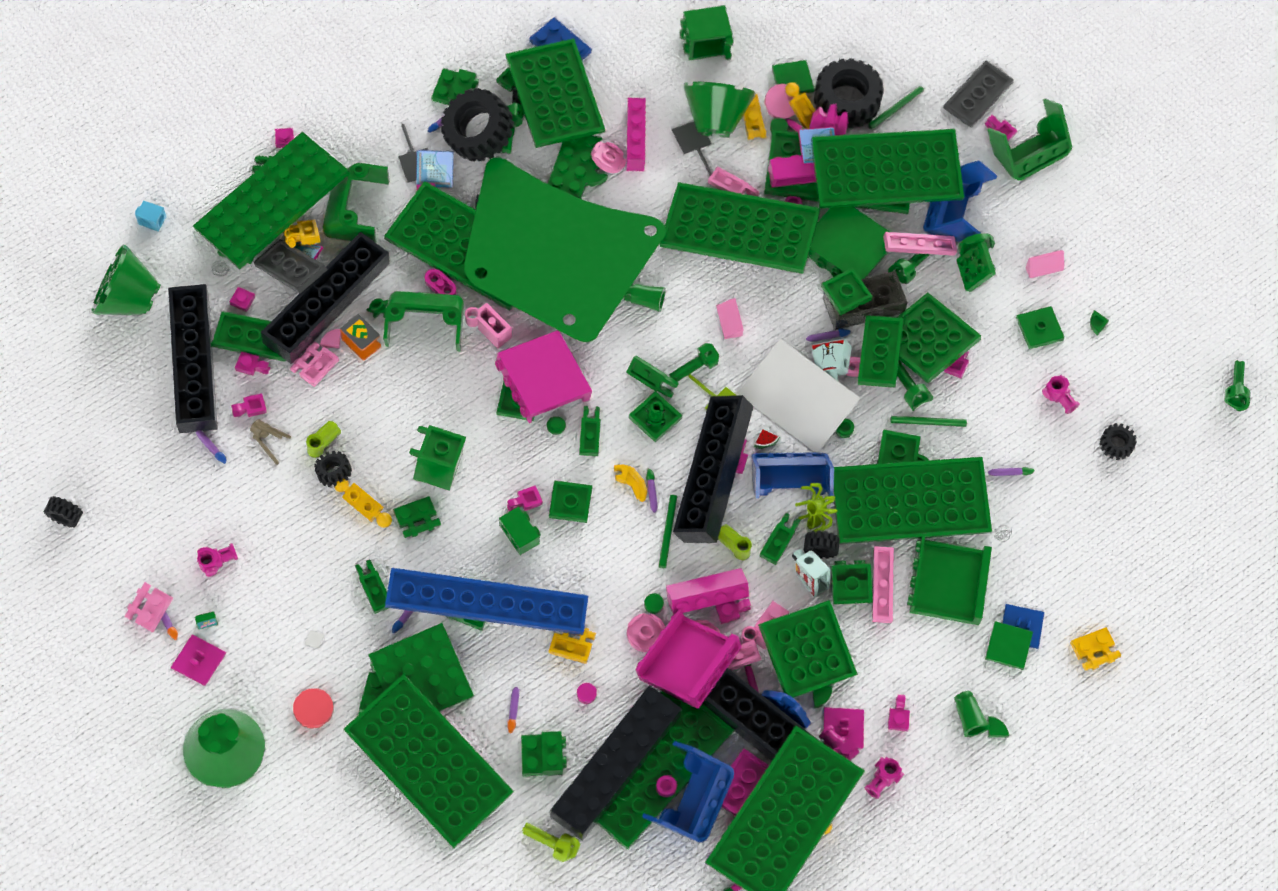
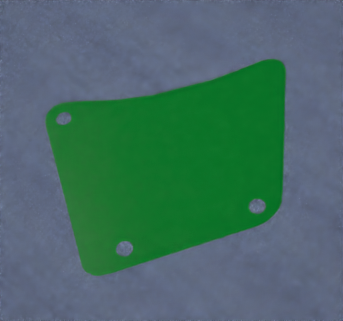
M493 157L487 162L465 257L464 270L467 278L476 287L578 341L590 342L597 338L665 237L666 228L663 222L655 217L612 209L585 201L542 182L506 159ZM649 225L657 229L656 234L653 236L645 234L644 230ZM476 269H486L487 276L485 278H477L475 276ZM567 314L573 315L576 319L575 323L566 325L563 322L564 316Z

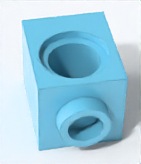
M143 200L141 206L137 207L135 216L138 225L159 232L166 218L164 207Z

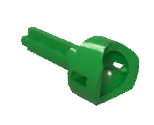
M517 103L507 106L512 113L514 127L511 129L513 132L512 137L508 138L509 143L502 148L503 151L501 153L503 154L511 153L515 127H519L523 123V109Z
M916 253L909 260L898 259L888 269L889 278L892 281L903 284L910 283L916 276L915 268L930 254Z
M705 343L697 348L698 357L670 373L669 376L676 381H680L703 365L707 366L710 370L718 365L719 353L712 343Z
M1243 360L1235 361L1233 384L1227 387L1224 393V402L1237 411L1248 409L1251 397L1250 390L1244 386L1245 362Z
M899 362L897 377L907 390L904 399L912 411H914L921 404L932 401L933 395L925 384L916 385L902 363Z

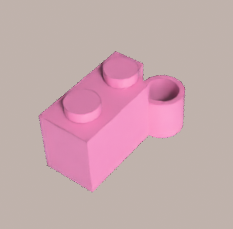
M485 303L479 309L469 307L465 311L466 324L469 327L478 326V330L497 349L512 338V327L488 303Z
M772 601L755 624V627L747 626L743 629L741 635L742 643L755 640L757 645L766 649L758 625L787 615L789 611ZM750 633L754 638L748 639L745 637V634Z

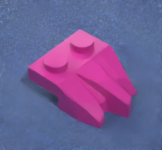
M836 104L830 105L827 113H824L823 108L819 107L812 115L809 129L834 127L835 136L845 135L848 125V112H843L838 116Z

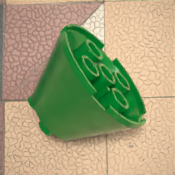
M694 81L692 85H688V82H686L683 86L696 130H698V133H702L701 135L709 137L712 134H717L721 138H730V134L734 132L755 97V91L745 87H743V90L735 89V85Z
M122 244L115 254L114 263H110L93 303L96 304V308L91 309V313L95 315L146 314L153 305L152 297L160 289L161 284L158 283L156 278L129 247Z
M233 709L215 710L200 717L188 730L183 744L184 761L192 776L207 786L221 788L234 787L250 779L261 766L265 751V739L256 721L249 715Z

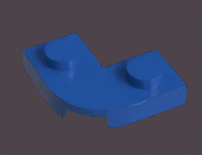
M764 690L761 694L803 728H807L811 724L805 710L791 696L783 692Z

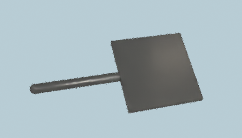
M694 122L673 128L672 132L683 154L697 150L711 176L712 171L700 150L712 145L709 137L698 133Z
M401 124L411 153L400 155L398 158L407 183L416 181L417 151L413 149L405 124Z

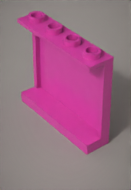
M559 330L497 353L495 366L503 374L505 385L510 387L512 398L515 402H518L521 415L527 419L528 423H532L533 417L578 399H582L584 403L591 398L592 389Z
M679 608L677 613L670 618L666 628L660 632L656 642L649 647L643 660L638 662L635 670L639 680L699 709L742 648L738 636L731 634L730 637L714 631L685 617L682 609Z

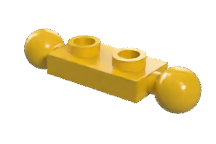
M788 83L785 87V93L793 97L788 103L803 128L809 129L812 115L816 110L806 93L799 95V86L796 83Z
M344 478L342 482H336L335 490L345 492L342 498L369 521L372 522L376 518L377 524L382 528H387L391 525V515L386 512L381 513L384 507L357 484L353 483L349 486V481Z

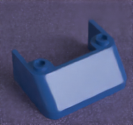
M979 160L960 166L964 190L963 200L930 202L923 225L924 231L929 235L955 236V241L959 243L969 236L981 233L964 219L969 198L980 194L983 183L997 179V175Z
M821 452L752 454V482L756 499H760V496L768 495L769 492H772V489L801 488V486H810L811 483L821 484L823 490L820 495H825L827 492L828 496H833L834 467L828 454ZM812 487V488L816 491V495H817V493H818V491H819V488H818V487Z
M674 741V746L687 752L684 766L687 771L692 773V776L677 811L667 808L661 813L659 819L644 813L642 818L702 843L708 839L734 778V770L730 765L692 746Z

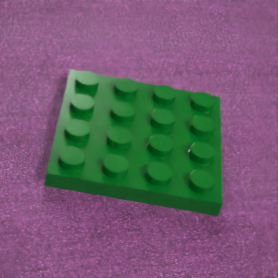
M928 292L896 317L904 318L899 360L927 383H930L977 344L982 336Z
M830 600L758 625L782 691L792 698L858 675Z
M443 623L368 654L383 692L404 674L439 712L474 697Z

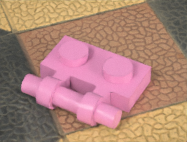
M315 341L306 348L305 352L290 367L293 373L302 369L299 373L300 377L313 387L339 361V357L325 347L318 352L317 349L320 345ZM310 357H313V359L307 364L306 361Z
M144 582L141 589L138 588L137 595L132 604L129 603L128 611L124 617L132 620L136 613L138 617L135 623L154 632L172 602L173 597L157 588H154L153 592L149 594L148 591L151 585ZM143 599H148L142 610L139 609Z

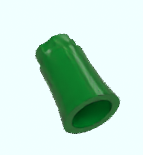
M635 283V285L632 284L625 294L624 301L661 312L666 288Z
M963 691L954 696L955 707L960 717L964 736L973 737L986 732L990 728V724L983 715L973 693Z

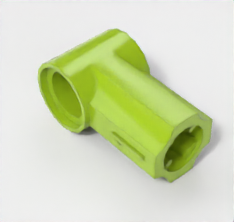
M328 421L315 434L307 437L306 447L309 456L313 458L320 457L324 453V449L341 434V430L336 423ZM314 444L319 445L318 447H312Z
M723 525L718 540L734 553L736 559L747 560L751 555L752 543L750 539L741 536L729 525ZM739 547H745V548H747V549L743 551V550H740V549H738V548H739Z

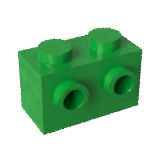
M518 506L499 517V526L518 554L522 555L540 544L541 534L536 526L533 527L529 522L530 517L527 512H522Z

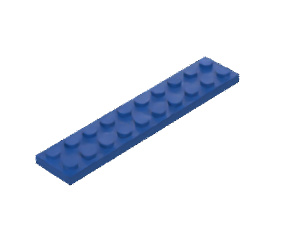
M391 568L385 608L583 635L589 595Z

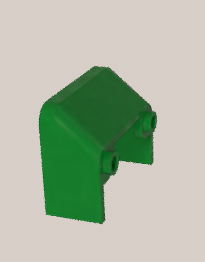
M1046 98L1043 99L1047 116L1040 119L1037 124L1038 135L1012 149L1006 134L992 128L987 129L995 157L1013 179L1018 181L1024 180L1071 153L1072 142L1062 104Z
M355 163L347 168L350 174L330 191L322 226L323 233L328 238L352 241L362 232L377 243L375 227L358 225L357 214L346 209L353 180L389 185L388 167Z
M396 291L390 295L385 312L383 334L385 347H389L391 322L402 320L405 312L443 314V320L447 325L457 326L455 344L457 352H461L464 301L460 296Z

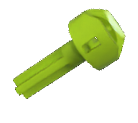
M528 822L522 828V834L554 849L553 858L562 863L576 857L579 851V840L570 834L564 833L558 838Z

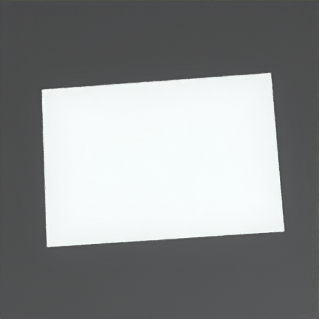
M779 339L737 392L738 395H743L756 409L813 452L821 450L861 399L782 339Z

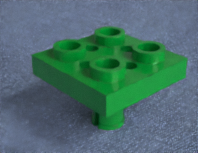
M980 241L956 259L965 290L968 292H972L996 274L995 265L992 263L987 244L984 241Z
M655 391L633 410L628 418L656 443L682 419L683 415Z

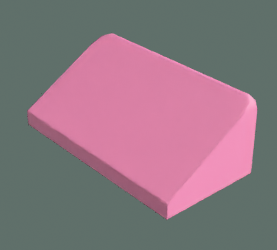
M1060 250L1030 257L1025 267L1029 277L1034 278L1063 271L1064 251Z
M733 298L716 305L724 339L743 336L744 329L736 299Z

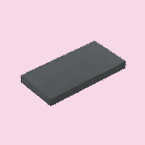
M985 60L943 105V109L972 128L1013 84L1014 79Z
M281 239L253 262L257 268L299 294L327 271L324 264L295 247H289Z

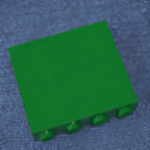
M854 207L830 208L817 223L808 258L813 260L818 267L829 271L833 277L854 268L864 282L888 253L885 249L883 236L885 232L890 231Z
M923 534L921 540H917L915 552H918V558H914L912 567L916 571L915 576H912L910 581V587L913 588V592L909 594L907 605L910 606L909 613L979 626L983 619L992 547L984 546L983 550L930 541L925 540V534Z

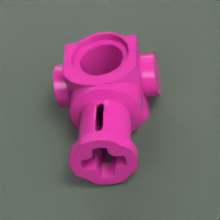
M1061 374L1060 376L1052 377L1049 383L1046 384V387L1042 389V393L1050 401L1059 402L1064 407L1065 413L1070 414L1079 407L1080 403L1075 401L1070 395L1071 390L1068 388L1070 385L1069 380Z
M232 543L220 550L209 547H202L197 550L199 567L207 577L215 575L224 562L232 559L238 560ZM206 559L212 560L209 564H203Z
M832 725L826 727L819 735V738L821 740L824 739L831 749L850 761L860 753L858 747L849 738L840 737L833 730L834 727Z
M881 757L875 764L877 768L874 773L875 778L869 785L867 784L864 787L866 792L873 798L879 799L880 793L886 786L889 787L894 782L898 784L903 778L902 768L895 759L888 757L884 759ZM885 767H891L894 773H887Z

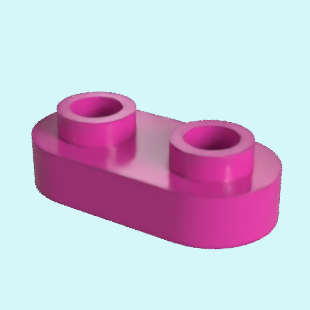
M430 269L426 272L425 283L435 294H445V291H450L449 295H456V285L440 270Z

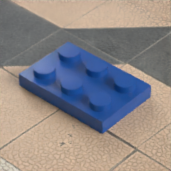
M555 17L529 37V42L535 47L574 38L582 61L592 53V48Z

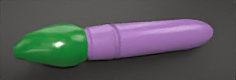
M1029 467L998 468L989 470L988 474L991 476L1021 474L1027 476L1033 474L1035 469Z
M648 469L646 480L650 507L656 513L658 503L654 482L655 475L651 469Z

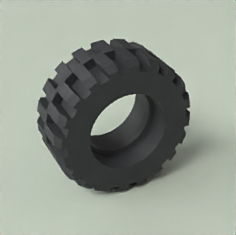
M843 58L839 59L838 62H830L829 66H825L817 77L813 98L816 110L821 107L824 113H827L830 105L836 104L838 116L843 112H848V129H852L854 126H857V128L862 127L864 122L868 124L878 114L882 102L884 88L883 81L879 78L880 74L876 70L873 71L871 65H866L861 60L855 61L854 58H849V60ZM840 86H851L858 89L864 97L856 101H846L839 98L833 90Z
M475 88L474 91L471 89L466 90L464 94H458L454 101L451 100L448 103L449 107L445 108L443 112L445 116L441 119V124L443 125L441 126V133L448 146L462 158L473 162L476 159L479 162L485 161V158L491 159L495 157L494 154H499L503 151V146H507L509 143L508 138L512 137L513 132L511 129L514 127L513 116L507 105L490 90H482L481 88ZM489 113V120L485 129L476 136L466 137V128L469 122L479 114Z

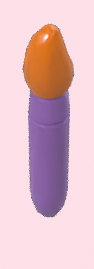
M165 612L161 620L167 629L168 635L177 640L178 632L173 627L167 612Z
M517 686L513 688L511 694L509 720L507 722L510 734L513 733L516 727L520 693Z

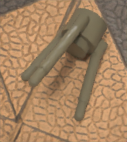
M257 419L250 427V431L254 434L252 438L260 444L268 456L278 465V460L261 438L265 439L269 434L278 439H282V436L291 439V436Z

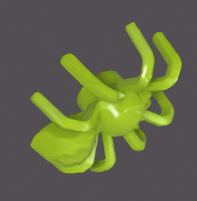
M820 483L801 486V489L811 490L813 495L810 500L795 503L796 507L807 504L808 514L799 516L798 519L808 518L807 527L810 530L814 529L812 531L815 532L830 528L833 519L824 512H828V514L837 512V509H827V505L833 503L835 497L825 496L823 498V496H820L823 490ZM812 487H818V488H819V491H818L817 495H816V491H815ZM822 516L829 519V524L826 525V521Z

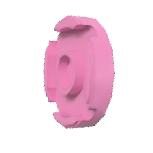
M777 84L771 87L765 95L764 105L768 114L773 118H783L786 120L795 115L788 103L793 97L785 93L786 84Z
M598 142L592 149V159L600 169L614 174L619 173L625 167L626 158L624 159L623 157L624 153L611 142Z
M639 614L633 617L628 624L627 640L637 651L646 653L649 647L656 642L660 632L665 629V625L656 615Z

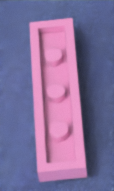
M885 232L883 236L886 252L955 256L957 253L955 236Z
M874 546L872 622L892 623L893 547Z

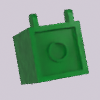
M725 5L683 11V19H680L681 29H679L680 39L684 40L683 51L684 54H687L688 60L724 56L726 60H731V46H733L734 40Z
M429 425L428 428L418 426L417 431L425 434V438L420 450L411 448L409 451L410 455L417 457L413 479L450 491L462 457L466 436Z

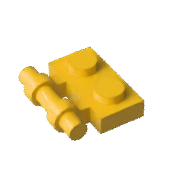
M315 219L297 221V225H291L284 231L286 244L291 248L295 247L296 243L300 241L302 245L320 243V235Z
M584 627L583 635L573 634L580 636L579 640L568 637L571 633L563 632L562 635L554 633L548 650L549 654L587 664L592 643L586 642V639L595 640V632L589 631L588 628Z
M1107 627L1073 639L1070 642L1078 660L1087 659L1088 662L1082 663L1085 671L1097 669L1099 665L1105 663H1113L1115 659L1121 657L1119 650L1110 651V648L1115 646V642ZM1102 652L1103 654L1101 657H1094L1096 653Z

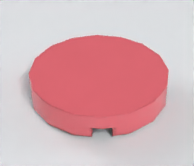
M317 688L301 692L293 704V713L297 721L303 727L310 729L322 727L329 722L334 712L333 701L330 695L324 690Z

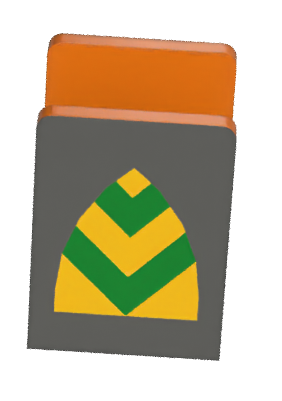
M359 314L340 328L342 341L363 361L381 348V344L377 341L380 334Z

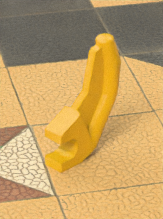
M624 464L614 465V472H622L620 475H615V481L632 487L636 499L640 502H645L648 491L641 475L631 466Z

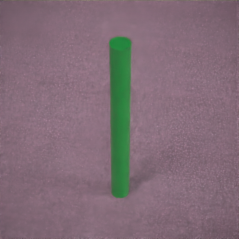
M918 86L871 121L867 125L868 128L873 130L924 91L923 87Z
M891 416L890 423L966 427L967 419Z
M670 495L658 566L662 569H665L667 566L678 497L676 495Z

